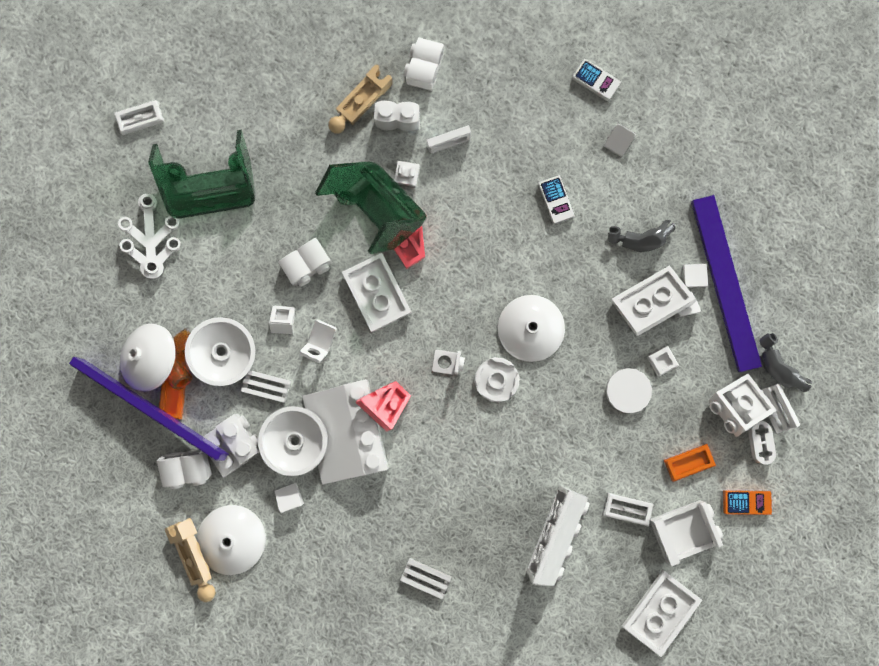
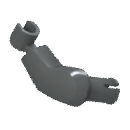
M667 219L658 228H652L644 233L627 231L625 236L621 235L619 227L611 226L608 232V241L611 244H617L621 241L622 247L639 253L652 251L665 245L666 238L675 231L676 226L672 223L667 227L671 220Z
M767 333L762 336L759 342L766 349V352L762 353L766 371L785 388L794 387L801 392H808L812 387L809 385L812 384V381L799 375L797 369L785 364L779 349L773 350L772 346L778 343L777 336L774 333Z

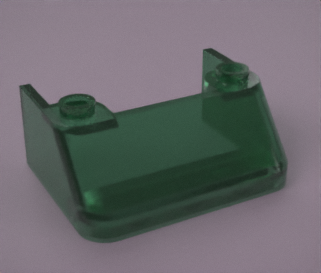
M242 129L237 130L236 151L231 153L228 158L230 169L187 176L185 168L181 164L176 162L164 163L158 145H152L148 164L166 211L171 217L177 219L246 208L254 203L255 187L251 159Z
M370 161L329 165L315 192L317 196L334 194L338 202L343 205L356 204L378 227L379 232L367 251L369 254L394 250L419 229L427 218L425 212L381 166Z

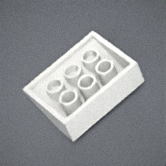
M367 379L303 396L305 409L315 413L321 419L327 431V450L322 461L318 464L322 484L389 469L379 424L355 403L358 399L371 393Z
M559 485L526 570L532 583L554 586L556 580L560 581L564 572L562 564L565 558L568 559L573 548L570 544L573 536L577 537L579 534L581 515L585 516L589 508L588 497Z

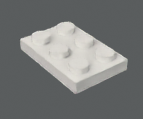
M383 253L375 255L342 272L371 332L412 313Z
M670 266L612 298L613 305L636 336L696 302V298Z
M662 570L622 624V627L662 657L702 602V599Z

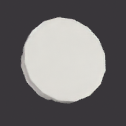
M494 357L486 360L479 366L475 373L474 383L477 391L484 399L490 402H502L508 400L516 393L520 377L517 369L510 361Z
M626 368L615 372L609 378L606 396L614 409L623 413H635L648 405L652 396V387L644 373L637 369Z

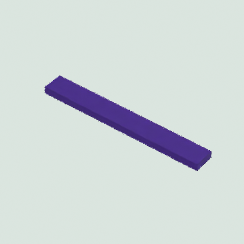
M715 195L692 200L693 212L737 371L743 372L762 367Z
M73 357L70 361L72 367L214 460L225 461L229 453L85 359Z

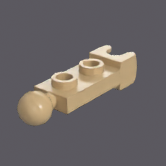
M374 65L366 74V77L336 108L340 116H334L330 119L328 123L330 131L335 134L343 132L346 121L354 125L374 102L392 86V77L387 75L384 79H378L380 76L379 66Z
M189 518L165 528L170 544L174 543L191 585L198 584V599L202 602H210L215 597L216 592L213 585L207 583L212 577L200 551V545L195 539L194 534L197 531L192 520Z

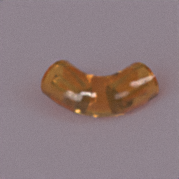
M186 328L173 337L175 361L166 380L175 391L187 386L193 378L185 366V345L190 335Z

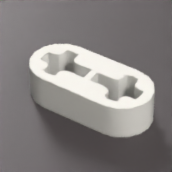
M761 421L748 430L751 453L757 463L770 464L776 457L773 432L767 422ZM759 425L760 428L765 429V433H762L761 436L755 433V430L759 429ZM763 449L769 453V455L765 456V460L763 457H759V453Z

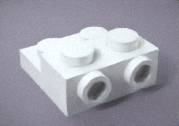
M749 374L716 392L708 399L711 411L716 415H720L724 420L726 431L734 434L736 437L777 411Z
M233 414L217 425L214 430L203 436L229 453L225 461H216L211 458L223 477L228 476L260 454L258 436L251 434L248 429L250 424L243 415Z

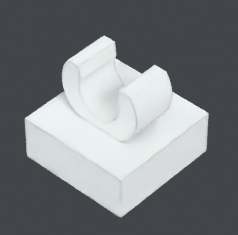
M398 161L394 184L416 188L420 164Z

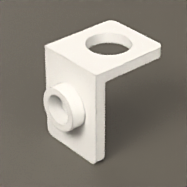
M316 320L308 343L302 348L300 355L320 363L328 354L337 329L327 323ZM308 351H314L319 355H312Z
M435 350L432 371L457 376L458 370L463 371L465 358L460 357L461 351L455 353ZM441 356H448L451 359L449 368L443 369L438 365V360Z

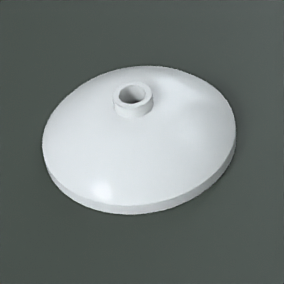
M526 295L514 299L504 308L498 321V336L502 346L510 355L521 361L537 362L550 357L560 347L564 338L565 324L561 312L551 301L541 296ZM530 323L536 324L537 329L535 331L529 329Z
M212 318L200 323L190 333L185 345V358L189 369L199 380L214 386H226L239 381L249 372L255 359V344L249 331L239 322L229 318ZM223 347L226 351L223 356L217 354V349Z
M145 324L135 329L127 338L120 355V368L125 382L131 388L139 391H151L159 387L167 379L175 361V344L170 332L157 324Z
M295 406L281 408L272 413L263 423L258 436L259 452L264 462L275 472L286 476H298L313 470L322 461L328 445L327 431L321 419L312 411ZM295 436L299 438L298 445L292 443V438Z
M227 505L215 509L205 517L197 533V542L200 545L204 561L210 569L224 575H236L249 570L259 561L264 552L266 535L263 524L255 513L242 506ZM225 538H229L231 540L230 546L225 545Z

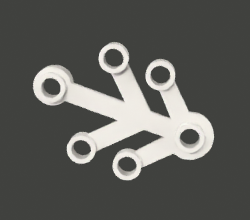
M143 194L140 196L138 204L139 208L144 212L145 235L133 226L131 219L128 217L120 218L118 226L120 230L129 233L146 248V256L135 249L133 242L129 239H124L120 242V249L123 253L129 254L141 264V273L146 278L156 279L163 273V263L173 252L178 251L181 245L178 238L171 237L167 240V247L157 256L155 248L172 230L178 228L179 220L175 216H168L164 226L154 235L153 211L157 208V200L151 194ZM145 199H150L152 203L150 205H145L143 201ZM175 220L176 225L169 226L168 221ZM124 221H128L130 226L123 228L121 224ZM175 241L178 243V246L171 248L169 246L170 242ZM125 243L131 244L129 250L123 249ZM149 264L156 265L154 271L148 270L147 267Z

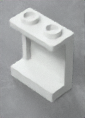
M699 500L650 519L652 529L665 562L668 565H677L680 563L679 560L715 546L718 548L723 546L721 541L723 534L720 528L715 526L713 521L715 515L710 504Z

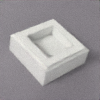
M688 264L682 266L683 283L687 288L708 286L707 264Z
M668 346L647 357L658 377L679 366Z

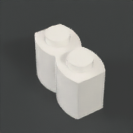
M418 38L416 44H412L410 50V57L412 59L410 64L406 63L404 69V77H406L408 85L432 91L443 57L444 44Z
M391 101L376 102L374 111L375 125L377 128L386 131L397 128L407 132L419 130L420 105L413 102H402L399 104Z
M314 238L283 257L278 263L292 285L302 287L311 281L310 277L318 273V275H321L328 271L332 261L317 238Z
M199 449L162 455L157 460L162 487L178 489L183 487L185 483H192L193 486H198L206 483V480L212 475L208 455Z

